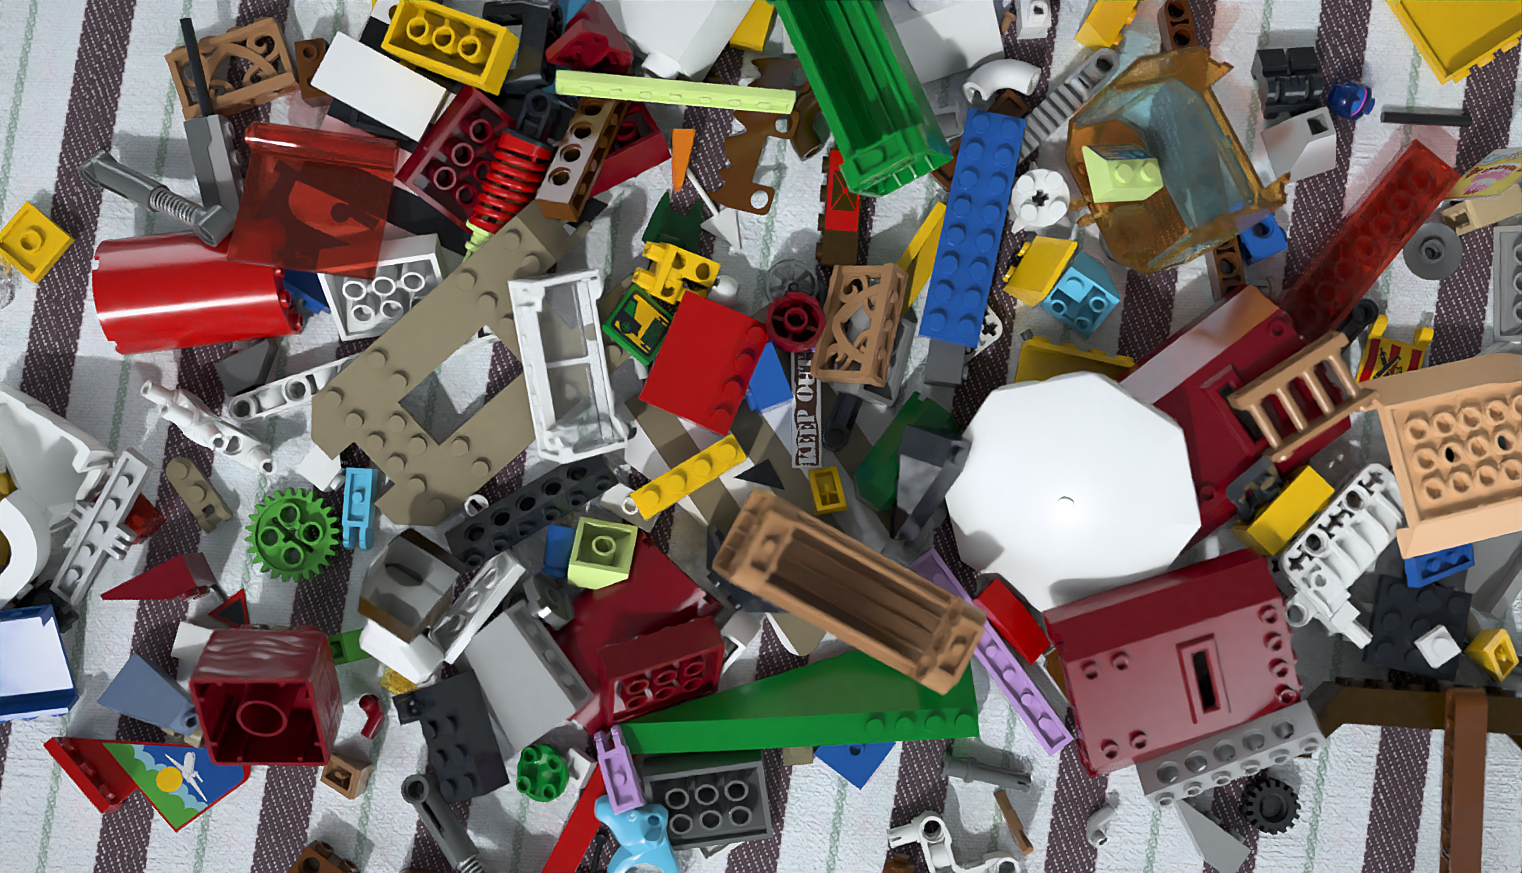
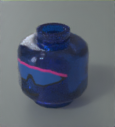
M1346 78L1340 83L1336 82L1333 85L1327 98V104L1330 105L1332 114L1351 121H1357L1364 114H1370L1375 104V98H1372L1371 86Z

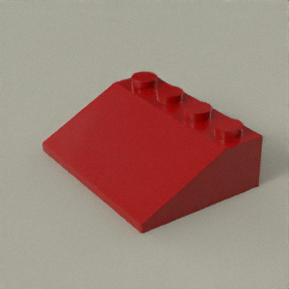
M685 291L638 399L713 434L727 436L769 336L766 325L745 314Z

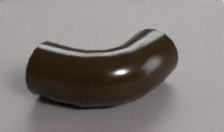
M811 85L806 92H801L796 97L792 109L800 114V119L794 136L789 140L801 161L812 158L825 146V143L815 129L816 118L822 110ZM787 115V131H789L793 125V120L791 116Z

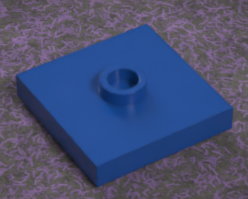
M896 742L818 746L813 754L861 790Z

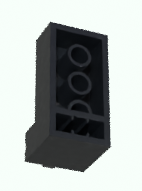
M474 669L430 682L392 697L394 707L398 712L400 725L420 721L422 734L426 740L431 762L435 768L440 790L446 804L484 796L510 784Z

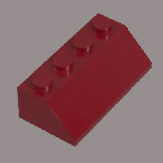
M642 101L629 106L588 199L672 158L661 130ZM560 141L552 144L554 147H556V151L553 152L552 157L550 159L545 161L547 163V166H549V164L553 162L555 155L558 151V145Z

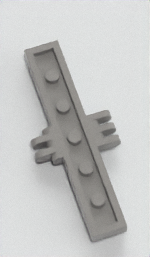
M132 447L124 449L96 503H87L79 499L74 505L75 509H72L69 517L77 522L76 529L80 533L54 579L50 590L72 606L80 603L107 552L118 560H124L127 555L126 551H129L132 546L131 542L137 537L136 532L126 526L124 521L155 464Z

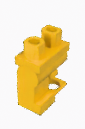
M647 241L642 251V256L653 260L649 271L637 267L631 280L641 287L645 293L675 305L676 301H681L685 291L707 298L708 290L696 287L692 291L684 288L682 280L685 278L698 285L712 289L721 264L664 242L659 244Z

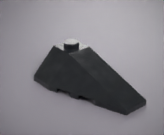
M906 424L896 456V462L900 464L899 477L894 479V488L898 492L897 501L892 505L890 538L893 540H915L963 471L973 442L950 429Z

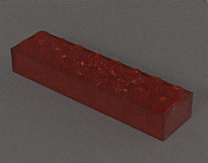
M1417 139L1401 147L1273 302L1280 310L1282 309L1289 314L1293 320L1291 326L1297 334L1305 337L1309 344L1330 331L1336 330L1462 177Z

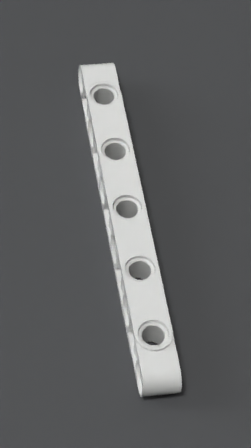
M485 325L449 358L501 340ZM362 352L238 395L228 403V414L235 421L255 423L312 405V397ZM303 383L306 387V392L303 397L298 398L296 388ZM248 402L250 412L247 416L243 417L241 406Z

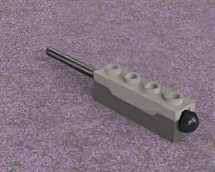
M182 18L180 19V24L202 118L184 121L183 124L203 207L211 208L215 204L220 205L234 217L237 224L256 222L255 214L252 208L248 207L246 196L249 195L248 185L245 179L241 178L239 167L242 166L241 156L238 150L234 149L232 138H235L234 127L226 117L213 112L192 19Z

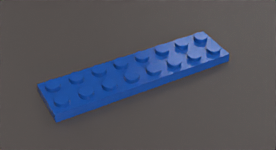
M968 108L919 329V337L977 349L1027 119Z

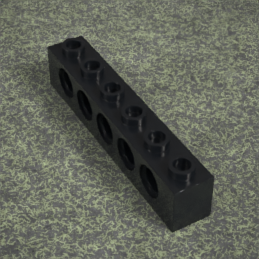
M599 447L588 448L583 452L598 449ZM603 453L561 464L445 532L444 535L451 554L467 566L464 570L468 573L619 484V481Z

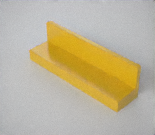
M940 201L936 203L896 263L897 266L909 274L900 313L902 318L932 275L947 207Z

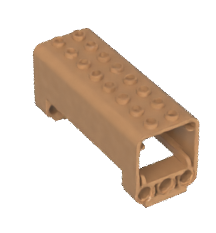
M759 488L753 489L712 564V569L727 580L753 594L761 596L940 694L947 693L953 683L955 685L958 683L986 630L983 628L987 618V613L984 610L857 542L782 498Z

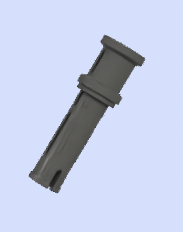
M944 751L941 757L939 777L952 776L963 779L964 783H972L976 780L1020 790L1025 793L1030 788L1026 783H1031V774L977 763V760L970 756L967 759L952 756L949 751Z

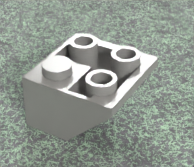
M1327 106L1300 114L1260 132L1279 187L1336 168L1337 133Z

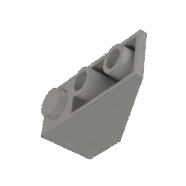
M1185 797L1175 801L1173 806L1197 854L1221 873H1236L1252 851L1243 844L1246 839L1232 828H1230L1228 833L1219 827L1222 821L1207 810L1203 815L1194 809L1198 803L1191 798Z

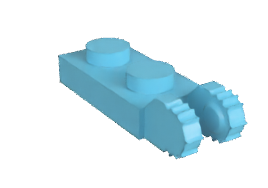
M346 467L342 526H344L342 541L343 547L346 550L356 548L358 538L356 527H360L359 546L362 551L372 549L374 543L372 528H374L376 506L374 502L376 501L378 481L377 469Z

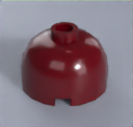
M788 292L786 296L774 299L767 310L766 329L769 339L776 347L786 352L799 353L807 351L816 345L822 336L826 316L820 308L819 302L814 297L803 292Z

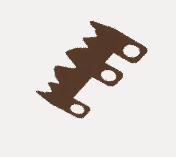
M778 57L750 60L754 66L758 67L761 77L749 83L748 87L787 89L798 92H806L810 88L808 79L799 86L794 85L791 81L793 71L797 68H803L800 61ZM735 110L733 113L734 118L747 131L744 134L724 140L725 154L732 167L720 170L719 173L725 182V186L718 189V191L709 192L707 196L727 208L762 216L766 215L770 211L775 190L770 186L752 183V179L766 137L791 139L794 136L800 119V114L795 110H792L791 114ZM782 115H789L793 120L791 129L785 133L777 131V119ZM756 191H765L768 195L767 204L760 209L754 208L751 204L752 195Z

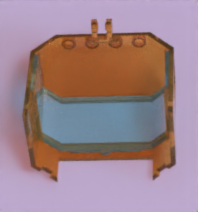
M1201 45L1139 56L1079 110L1068 123L1065 163L1083 196L1071 202L1068 207L1073 212L1088 206L1091 214H1085L1077 220L1078 227H1087L1096 222L1116 263L1146 275L1189 264L1198 257L1253 227L1285 205L1288 194L1284 190L1285 184L1290 181L1291 172L1283 174L1266 188L1264 187L1211 88L1235 67L1226 61L1222 64L1218 63L1210 57L1211 51ZM1135 143L1157 158L1164 187L1145 200L1094 203L1082 152L1083 146Z

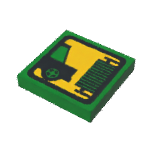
M634 283L628 288L601 326V329L643 366H647L659 351L673 317Z

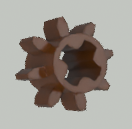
M896 852L894 859L886 857L882 873H914L916 865L908 863L910 855Z

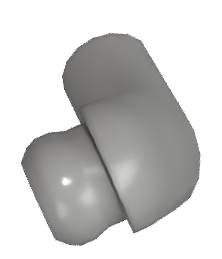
M1109 803L1092 814L1087 820L1086 837L1088 842L1095 848H1102L1106 845L1108 839L1105 837V824L1117 816L1116 811Z

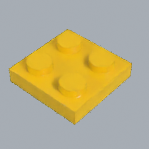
M26 201L0 231V255L30 281L38 284L75 239L33 203Z

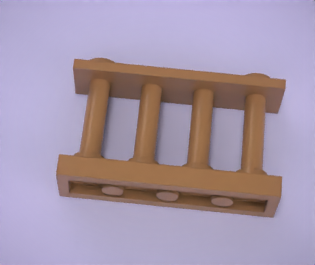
M1330 331L1227 397L1233 408L1245 409L1251 412L1271 447L1261 453L1262 457L1265 455L1272 462H1281L1293 455L1294 449L1354 411L1361 412L1369 408L1373 404L1372 400L1380 396L1378 390L1370 388L1360 389L1340 355L1342 352L1340 348L1349 342L1343 332ZM1323 359L1330 362L1350 396L1336 406L1333 405L1313 371L1315 369L1314 365ZM1296 376L1303 378L1323 411L1322 415L1309 423L1287 389L1289 386L1288 381ZM1269 393L1277 395L1297 428L1295 432L1284 439H1281L1261 406V398Z

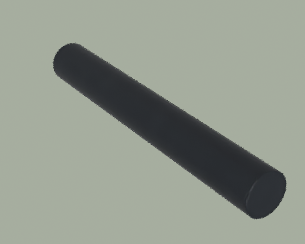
M1382 111L1380 122L1470 127L1472 117L1468 115Z

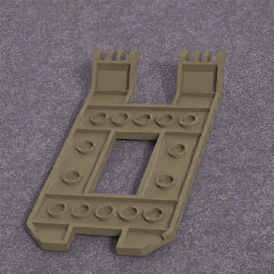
M534 199L312 397L311 439L331 460L336 458L353 442L369 456L395 483L374 502L394 525L438 526L462 505L469 496L478 491L536 440L524 370L441 443L437 441L400 400L485 325L491 329L522 363L508 281L541 276L593 228L588 221L581 223L576 228L577 230L570 235L563 227L568 221L560 220L558 222L557 219L544 217L536 199ZM633 272L620 281L597 305L608 376L632 356L601 329V326L624 295L623 293L634 284L631 280ZM652 296L651 298H652L656 303H658V302H657L658 300H657L654 296ZM543 297L541 301L542 311H538L536 314L545 363L586 356L584 337L590 341L597 340L595 323H589L582 329L580 320L571 328ZM587 362L546 368L555 421H558L593 390L589 364Z

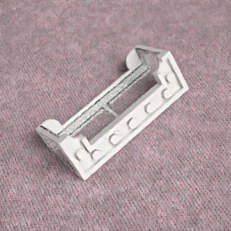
M580 269L508 281L539 456L565 464L628 447V426L625 421L615 416L595 300L600 298L601 292L604 290V281L599 274V269Z

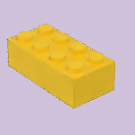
M400 0L381 48L399 60L498 96L520 39L503 26L429 0Z

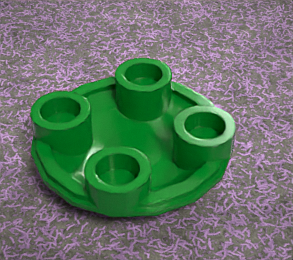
M537 743L524 748L517 765V790L520 793H526L528 797L537 802H550L557 799L565 791L569 780V768L565 757L557 748L550 744Z

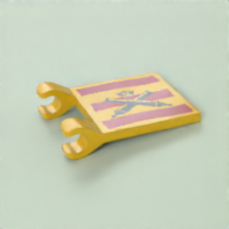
M1378 314L1376 321L1368 326V335L1355 381L1358 383L1421 369L1427 347L1433 338L1434 330L1429 327L1416 328L1413 345L1382 337V334L1387 326L1388 317Z

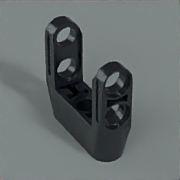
M504 0L484 3L482 18L503 27L522 25L515 69L508 70L498 95L525 94L551 86L555 79L557 64L547 62L545 51L562 34L563 11L560 5L555 2L540 0ZM476 88V89L479 90L483 95H495V94H492V93H489V92H486V91H484V90H481V89Z

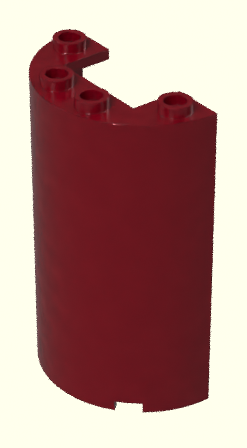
M641 528L637 531L629 577L597 590L583 588L572 600L575 612L574 618L558 631L553 629L551 625L546 628L595 696V698L566 719L568 722H571L573 719L577 721L593 738L595 737L594 734L601 730L607 735L614 726L607 727L605 723L596 667L597 650L611 643L618 644L631 640L637 635H648L658 632L667 626L681 625L696 617L703 618L712 615L714 620L725 608L705 588L702 589L660 549L661 547Z

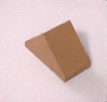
M332 752L328 765H325L320 781L346 798L355 799L365 792L373 763Z

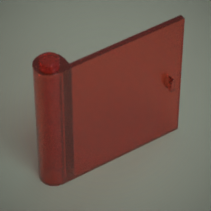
M253 121L251 126H247L245 130V143L250 145L252 154L227 254V261L375 280L399 161V141Z

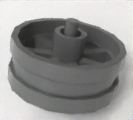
M784 259L776 262L767 271L764 278V292L767 300L772 303L774 299L771 293L782 290L785 291L783 296H786L788 292L803 291L810 293V296L816 298L818 280L815 272L807 264L795 259ZM785 265H789L787 278L777 272L779 268ZM794 265H798L806 271L794 280ZM773 274L782 281L780 286L770 287ZM810 276L811 288L800 286L799 283Z

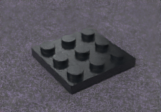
M1379 574L1368 628L1373 637L1369 644H1365L1362 662L1455 682L1461 652L1439 667L1433 668L1414 641L1438 625H1442L1449 632L1460 650H1462L1473 594L1430 584L1419 588L1408 587L1407 579Z

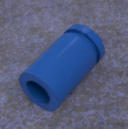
M555 524L548 525L543 557L544 567H542L541 572L554 578H568L569 562L577 528Z

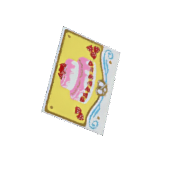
M1522 147L1492 151L1430 202L1498 198L1522 178Z

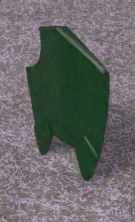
M665 192L657 204L641 240L645 244L647 241L659 244L664 242L697 254L702 220L701 201L698 200L688 216L670 212L669 192ZM649 259V264L647 268L648 271L653 262V260Z

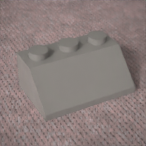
M863 306L850 319L847 336L852 344L871 325L872 319L866 315ZM899 317L884 387L873 386L872 384L834 382L832 389L848 393L861 400L895 408L917 324ZM848 355L846 356L844 361L838 364L837 369L844 365L848 358ZM854 361L849 371H860L862 364Z

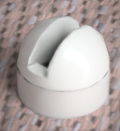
M481 494L469 496L464 503L465 511L470 517L489 507L488 501ZM472 499L483 507L480 511L470 503Z

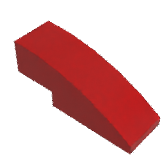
M998 578L990 580L972 599L971 602L976 607L987 613V618L990 620L989 624L1030 665L1051 644L1029 612Z

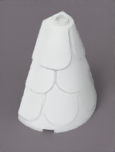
M0 384V452L14 485L18 489H22L38 505L47 520L50 533L55 532L75 522L69 517L72 509H75L74 505L77 500L96 503L119 460L110 449L101 444L97 439L72 425L70 421L52 412L46 404L10 384Z

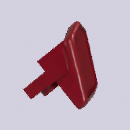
M595 0L590 1L566 24V32L545 51L547 62L571 68V71L627 76L633 60L632 49L628 47L604 6Z

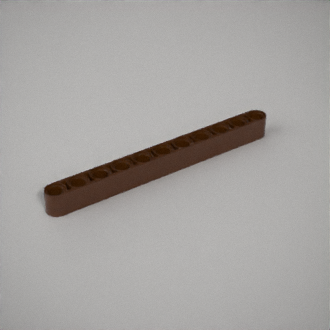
M1167 0L1158 11L1157 22L1213 300L1216 303L1225 296L1226 289L1233 290L1239 284H1246L1191 8L1187 0ZM1168 8L1175 9L1179 17H1172L1168 12ZM1173 36L1181 37L1184 40L1185 46L1177 45ZM1179 64L1187 65L1190 69V74L1183 73L1179 68ZM1185 92L1193 93L1196 102H1189L1185 97ZM1191 120H1196L1201 124V131H1196L1192 128ZM1196 149H1204L1207 153V159L1199 158ZM1203 176H1207L1212 180V188H1208L1203 184ZM1209 204L1217 207L1218 217L1212 216L1209 213ZM1215 232L1220 233L1224 237L1223 245L1215 242ZM1221 260L1229 264V274H1225L1220 270L1219 263Z

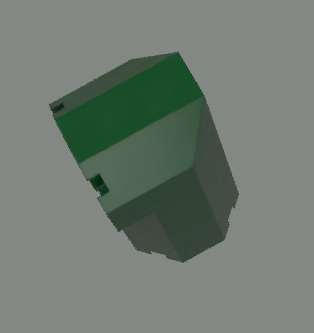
M917 391L912 393L870 451L852 472L855 498L873 512L891 510L892 505L897 501L898 490L894 488V479L899 477L900 464L896 462V456L906 424L945 428L957 434L963 427L960 423L953 425L952 422L955 420V417L928 397L924 401L918 399L921 393Z

